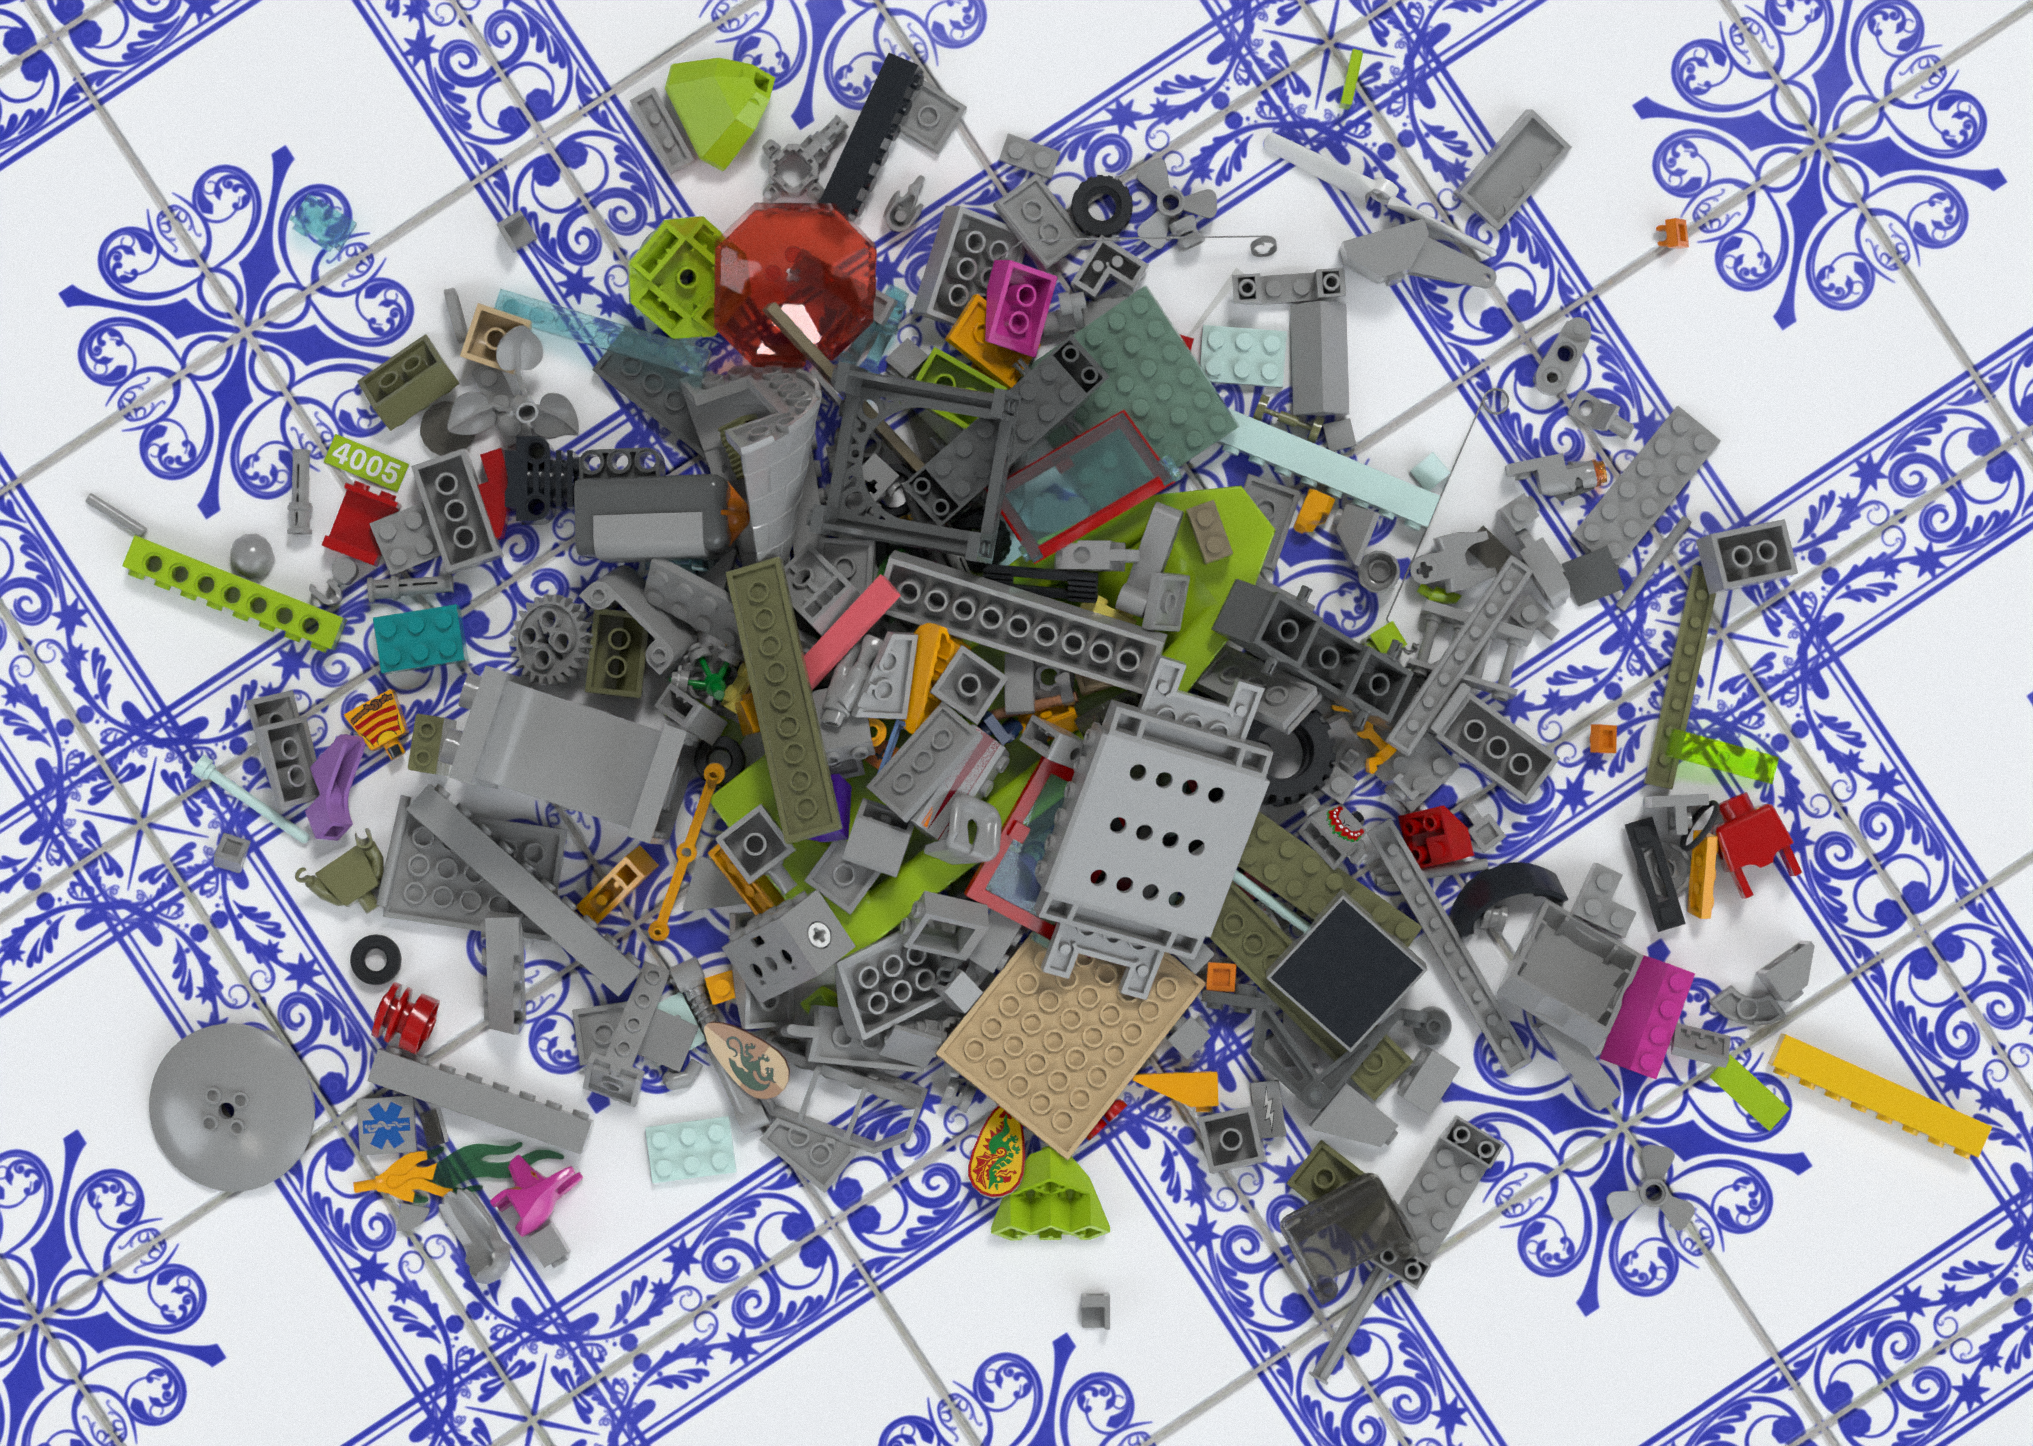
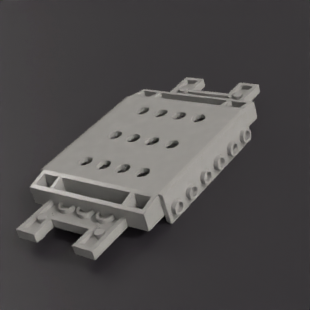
M1158 654L1138 707L1111 700L1102 726L1100 723L1093 722L1091 729L1086 731L1083 740L1084 749L1082 754L1077 756L1074 763V776L1072 781L1066 784L1064 790L1065 800L1062 808L1057 809L1054 817L1055 827L1052 834H1049L1046 838L1044 845L1045 854L1043 859L1038 861L1035 868L1036 879L1042 888L1034 906V911L1038 917L1057 922L1040 967L1043 972L1069 979L1078 953L1127 966L1118 990L1122 994L1147 1000L1165 952L1195 960L1205 937H1211L1270 783L1266 776L1274 752L1268 745L1246 739L1265 690L1262 685L1236 678L1226 704L1178 690L1187 665L1182 661ZM1134 765H1143L1145 767L1144 775L1139 779L1131 778V768ZM1162 772H1168L1171 775L1170 783L1164 787L1158 786L1156 784L1157 776ZM1187 780H1195L1197 782V789L1192 794H1185L1182 791V786ZM1212 788H1222L1223 796L1219 801L1213 802L1208 799V793ZM1116 817H1121L1125 819L1124 828L1118 832L1112 831L1110 829L1111 821ZM1141 825H1149L1151 827V834L1145 839H1139L1136 836V831ZM1166 833H1176L1177 841L1174 845H1163L1162 839ZM1193 840L1203 841V849L1199 853L1192 854L1189 852L1188 846ZM1095 870H1103L1106 873L1104 881L1099 884H1094L1090 880V876ZM1122 877H1129L1132 880L1131 887L1126 891H1119L1116 887L1118 880ZM1149 884H1154L1158 888V892L1153 898L1143 897V889ZM1173 892H1181L1184 895L1182 903L1177 906L1170 905L1168 901L1169 896Z

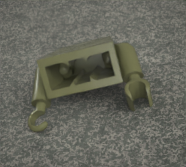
M365 828L366 838L361 839L355 833L356 846L323 867L315 875H306L299 878L300 874L306 871L305 867L299 868L295 873V879L299 883H305V886L320 899L333 905L350 907L358 901L365 913L368 914L379 907V905H376L377 899L372 891L381 885L384 858L372 839L371 830Z

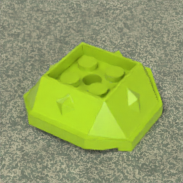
M704 216L664 219L628 261L629 302L672 339L714 337L750 295L746 254ZM690 269L693 275L691 282L682 284L680 274L682 271Z

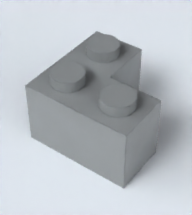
M1097 240L1073 278L1071 287L1079 292H1084V295L1093 301L1096 300L1109 278L1134 292L1146 273L1149 264L1111 240Z
M1599 863L1592 864L1571 909V913L1582 920L1622 938L1626 937L1637 912L1612 901L1623 874Z

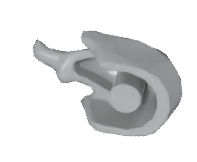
M919 175L908 186V192L903 197L900 196V190L893 194L883 214V220L890 230L904 232L920 216L924 205L922 203L916 207L915 205L918 200V191L925 182L924 176Z

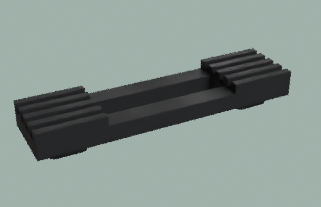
M985 564L983 568V577L1044 597L1085 603H1096L1098 599V573L996 564ZM1014 577L1068 581L1069 585L1068 588L1014 584Z
M1653 817L1625 824L1657 931L1661 932L1686 924ZM1652 846L1668 900L1658 902L1642 851L1646 847Z

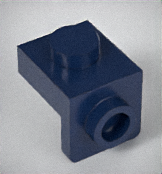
M988 710L977 725L978 728L1002 746L1015 740L1019 732L1024 728L1013 717H1010L1001 725Z

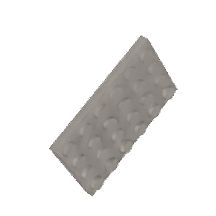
M408 812L387 907H384L383 917L481 931V921L485 920L489 912H522ZM469 816L476 824L481 821L493 831L490 836L498 843L501 840L506 842L514 850L511 855L519 862L523 858L535 868L533 874L538 879L542 880L543 877L548 879L556 887L554 893L558 895L567 830ZM523 913L524 938L551 941V937Z

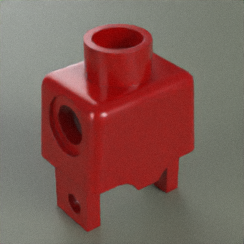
M1747 792L1719 803V813L1723 822L1713 826L1709 833L1718 837L1719 849L1717 855L1724 872L1730 873L1742 899H1747L1754 894L1741 867L1746 865H1755L1759 868L1765 867L1773 863L1775 854L1779 852L1790 876H1797L1802 873L1790 847L1794 842L1773 805L1761 804L1754 807Z

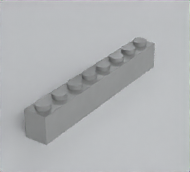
M387 1045L386 1049L380 1048L377 1050L367 1079L368 1082L578 1154L584 1152L594 1120L588 1119L589 1114L573 1109V1112L570 1113L562 1110L563 1105L551 1100H547L546 1104L535 1101L536 1095L525 1091H520L519 1095L509 1092V1086L495 1081L493 1085L483 1083V1077L467 1072L465 1077L455 1073V1067L440 1063L439 1067L428 1064L430 1059L414 1054L413 1058L402 1055L403 1050L394 1046Z

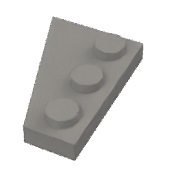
M887 632L850 715L863 718L907 719L918 641L917 634Z

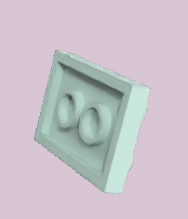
M1203 325L1200 367L1211 383L1283 388L1287 331Z
M730 1116L645 1127L652 1184L737 1172Z

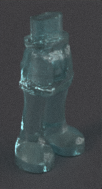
M890 284L885 294L898 301L885 326L863 315L864 321L850 347L846 351L837 350L831 360L837 365L839 362H845L858 366L874 331H877L879 334L867 357L859 367L867 369L870 373L881 374L878 369L880 360L891 338L897 335L899 331L898 325L903 311L907 308L904 303L909 293Z

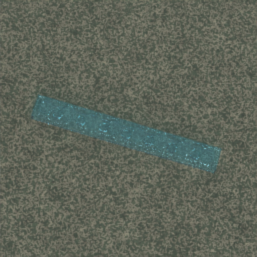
M500 289L494 309L532 321V329L704 379L712 352L708 349L504 289Z

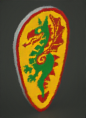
M1000 1106L993 1110L983 1125L972 1150L968 1165V1177L973 1188L981 1195L990 1198H1003L1012 1194L1020 1186L1025 1170L1023 1125Z

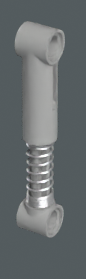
M696 956L670 967L671 974L680 993L685 992L688 1002H691L693 1005L691 1008L696 1011L694 1015L699 1018L698 1023L702 1025L701 1030H704L705 1025L709 1022H719V1016L715 1015L716 1009L712 1008V1002L708 999L710 995H706L708 991L705 988L706 986H704L706 977ZM708 1045L706 1050L727 1093L735 1117L744 1135L770 1124L768 1114L760 1098H755L746 1093L731 1078Z

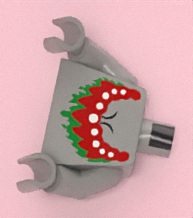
M1309 793L1298 803L1303 806L1308 820L1299 829L1298 833L1333 870H1336L1346 857H1348L1352 864H1356L1359 867L1369 855L1364 849L1365 843L1362 840L1367 834L1366 829L1362 826L1364 824L1363 815L1358 811L1350 813L1341 804L1332 807L1320 805V802L1313 794Z

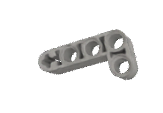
M1156 502L1138 549L1140 550V562L1133 564L1128 581L1123 585L1115 606L1116 609L1144 618L1152 572H1164L1183 519L1184 511Z

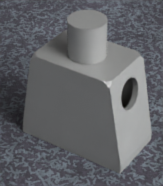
M1035 715L1031 716L1020 738V741L1045 758L1074 769L1077 756L1082 754L1085 746L1083 740L1072 732ZM1049 736L1055 738L1051 746L1047 743Z

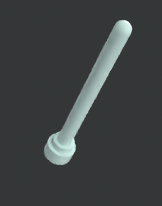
M203 755L193 767L191 773L199 779L212 780L301 843L309 841L310 836L308 833L217 771L213 760L206 755Z
M1236 870L1232 881L1303 933L1309 929L1310 923Z

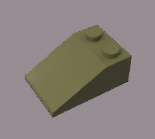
M1323 1140L1319 1141L1286 1183L1357 1241L1393 1197L1383 1186Z

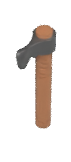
M1069 671L1061 672L1054 678L1056 682L1061 684V693L1035 700V712L1062 705L1067 707L1079 702L1077 691L1073 690L1070 681ZM1005 707L990 711L997 720L1023 715H1006Z

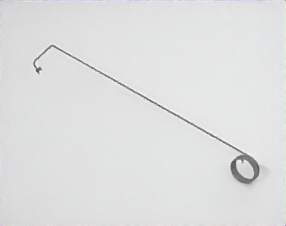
M1268 235L1022 239L1003 253L999 260H1002L1001 258L1023 241L1261 237L1255 239L1250 244L1251 253L1256 257H1267L1277 251V241L1274 237ZM1264 242L1273 244L1269 248L1268 253L1258 254L1260 252L1254 249L1259 245L1265 246Z
M1492 388L1484 394L1452 467L1451 474L1482 404L1485 410L1493 415L1502 414L1507 410L1510 400L1505 390ZM1491 391H1501L1507 398V405L1500 412H1492L1485 405V400H1488L1485 397ZM1449 474L1442 493L1440 494L1439 501L1444 493V490L1448 484L1451 474ZM1428 527L1425 529L1424 534L1422 535V538H1421V540H1420V542H1419V544H1418V547H1417V549H1416V551H1415V554H1414V556H1413V558H1412V561H1411V563H1410V565H1409V568L1407 569V572H1406V574H1405V576H1404V579H1403V581H1402V583H1401V585H1400V588H1399V590H1398V592H1397V595H1396V597H1395V599H1394V602L1392 603V606H1391V608H1390V610H1389V613H1388V615H1387V617H1386V621H1387L1388 623H1389L1388 617H1389V615H1390V613H1391V610L1393 609V606H1394V604H1395V602H1396V599H1397V597H1398V595H1399V593H1400V590H1401V588H1402V586H1403V583H1404V581H1405V579H1406V576H1407V574H1408V572H1409V570H1410V568H1411L1412 562H1413L1414 559H1415V556H1416V554H1417V552H1418V549H1419V547H1420V545H1421V542H1422V540H1423V538H1424V535L1426 534V531H1427ZM1413 642V643H1412V647H1413L1412 650L1406 649L1405 646H1404V649H1405L1406 651H1408V652H1412V651H1414V649H1415V650L1418 649L1417 646H1418L1419 644H1416L1415 642Z

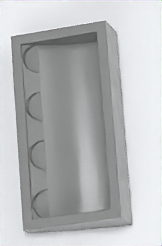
M1526 109L1453 193L1485 222L1499 231L1572 146L1533 109Z

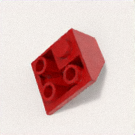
M1444 805L1398 816L1403 839L1420 868L1475 856L1468 828Z

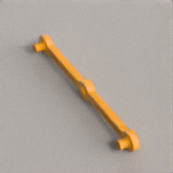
M711 763L704 770V777L706 779L704 789L687 837L676 849L678 862L657 920L650 924L648 929L649 936L655 941H663L670 933L668 920L688 864L697 856L698 850L695 844L705 819L711 796L716 785L722 782L725 777V769L719 763ZM689 848L691 855L688 857L684 856L682 850Z

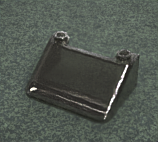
M1374 1173L1360 1175L1286 1215L1280 1222V1230L1315 1296L1322 1305L1333 1300L1338 1294V1286L1334 1280L1335 1277L1378 1254L1391 1249L1398 1259L1405 1260L1421 1253L1411 1223L1382 1179Z

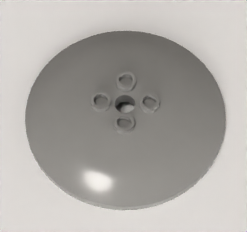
M225 1023L199 1029L181 1039L170 1049L159 1064L152 1081L149 1113L152 1129L160 1148L181 1173L203 1186L220 1191L237 1192L263 1187L284 1175L294 1166L304 1153L313 1131L315 1099L305 1068L288 1046L275 1036L259 1028L244 1024ZM223 1103H230L234 1107L233 1117H227L222 1113Z

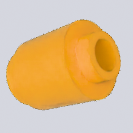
M868 718L869 726L877 728L878 731L877 735L871 738L874 747L880 746L887 737L886 726L877 718Z

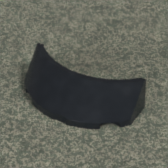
M1511 862L1499 864L1497 867L1484 870L1474 876L1458 894L1450 910L1455 928L1461 939L1474 934V924L1477 919L1482 917L1483 912L1508 897L1532 893L1534 897L1542 896L1555 904L1568 901V897L1556 873L1530 863Z

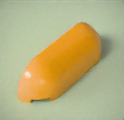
M934 623L923 624L914 632L918 635L907 719H899L905 722L906 727L904 728L911 734L915 733L942 702L931 694L930 691L954 655L955 642L950 639L948 629Z

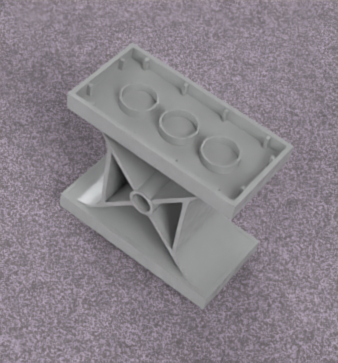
M485 665L482 676L473 673L468 674L458 704L460 707L470 709L464 731L452 728L449 730L440 756V762L452 765L449 778L470 785L498 789L500 785L630 829L628 837L649 844L668 845L695 765V752L703 741L701 738L669 725H664L663 731H659L581 703L577 704L532 689L533 682Z

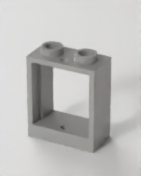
M924 891L919 900L913 903L907 918H903L900 924V934L903 935V947L966 961L989 929L988 906ZM929 919L961 927L955 934L925 927Z

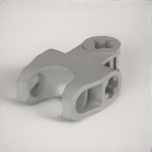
M1487 530L1456 532L1433 538L1436 552L1416 557L1410 568L1413 579L1421 584L1443 580L1446 593L1472 588L1480 582L1496 577V567L1475 569L1466 560V552L1471 545L1489 539ZM1421 562H1425L1427 566H1432L1433 570L1429 571L1428 577H1424L1422 573H1417Z

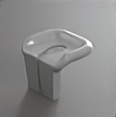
M967 794L957 796L953 800L950 809L947 838L925 845L924 853L952 865L988 862L994 859L1000 850L1002 822L999 812L991 804ZM970 819L974 820L977 825V833L973 845L969 844L967 824Z

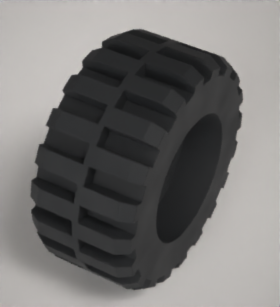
M1317 709L1311 710L1292 731L1302 747L1303 756L1299 770L1288 778H1275L1267 773L1266 777L1270 783L1261 805L1282 807L1298 803L1309 793L1314 794L1320 791L1325 785V779L1330 778L1333 769L1330 768L1331 763L1336 762V753H1332V746H1335L1336 743L1334 737H1329L1328 730L1331 729L1329 723H1323L1320 720L1322 714ZM1253 719L1246 739L1258 742L1261 733L1270 726Z

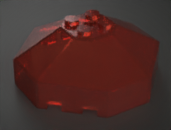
M755 202L714 241V328L753 367L766 368V365L782 366L783 368H803L807 360L805 356L762 311L768 303L776 302L829 361H833L873 323L877 262L875 243L836 203ZM798 268L800 270L798 273L800 279L798 281L794 279L788 281L786 279L788 277L787 269L795 270Z

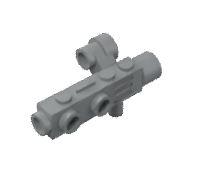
M1068 291L1058 293L1060 309L1048 312L1043 334L1048 336L1072 331L1075 334L1131 295L1121 294L1117 295L1114 299L1108 297L1094 300V303H1089V301H1085L1084 292L1070 294Z

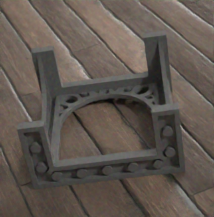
M839 362L838 368L835 367L833 369L831 382L834 385V390L845 393L846 398L840 403L839 416L842 417L840 428L836 429L834 444L837 445L836 455L831 457L829 472L832 473L831 484L826 485L824 493L827 506L814 504L813 509H810L808 512L807 526H810L809 532L834 537L845 535L964 556L965 560L992 564L1022 396L995 388L994 393L870 373L867 369ZM881 397L886 398L885 402L893 401L890 409H885ZM866 400H872L878 407L879 413L874 419L867 417L863 411V403ZM928 408L1000 421L981 533L903 520L889 514L875 502L865 484L862 462L867 441L875 428L883 420L905 409ZM859 419L867 424L866 430L862 433L858 431V428H861ZM854 450L859 451L857 458L853 457ZM854 475L857 478L856 486L847 489L852 481L849 477ZM854 492L862 493L864 497L862 504L855 509L847 508L846 500L849 495ZM868 506L873 508V516L865 513V516H860Z

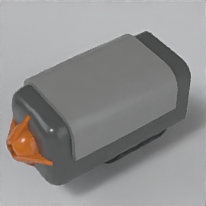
M652 448L591 449L585 451L580 457L579 479L575 481L574 486L576 551L580 556L588 559L598 558L607 563L651 562L653 558H664L668 561L717 559L718 554L729 553L735 546L736 538L749 525L750 514L748 504L734 489L730 481L716 474L665 475V459L661 453ZM649 455H654L656 459L655 465L652 468L646 469L644 466L645 458ZM621 456H626L628 464L624 469L619 470L616 465L617 460ZM593 457H599L600 466L598 469L591 471L589 468L590 460Z

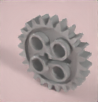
M544 594L543 598L534 597V603H526L527 612L519 610L518 613L522 618L521 621H513L518 628L517 631L510 632L512 636L516 637V641L509 643V646L516 647V651L513 652L511 657L519 658L515 666L517 668H524L522 675L529 676L531 682L558 686L559 682L568 683V677H577L575 668L584 669L581 660L590 658L585 653V650L593 648L591 644L587 643V639L593 637V634L587 633L586 629L592 624L591 622L583 621L587 616V612L579 611L581 605L573 603L572 598L556 594Z

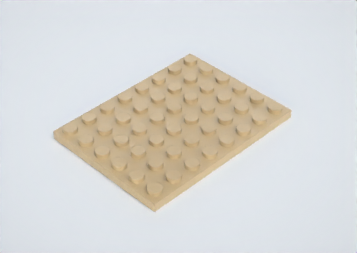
M1042 918L1044 921L1052 925H1055L1056 923L1055 921ZM1032 931L935 1054L1065 1160H1069L1201 992L1206 983L1167 952L1163 955L1147 1000L1122 994L1118 990L1127 966L1094 957L1089 959L1078 953L1069 979L1045 973L1040 967L1051 940Z

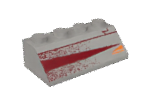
M974 724L971 726L983 738L911 818V822L919 832L935 842L947 838L950 809L953 800L962 794H967L980 800L983 796L987 797L994 787L993 780L998 772L1003 773L1010 761L1008 758L1010 754L1007 749Z

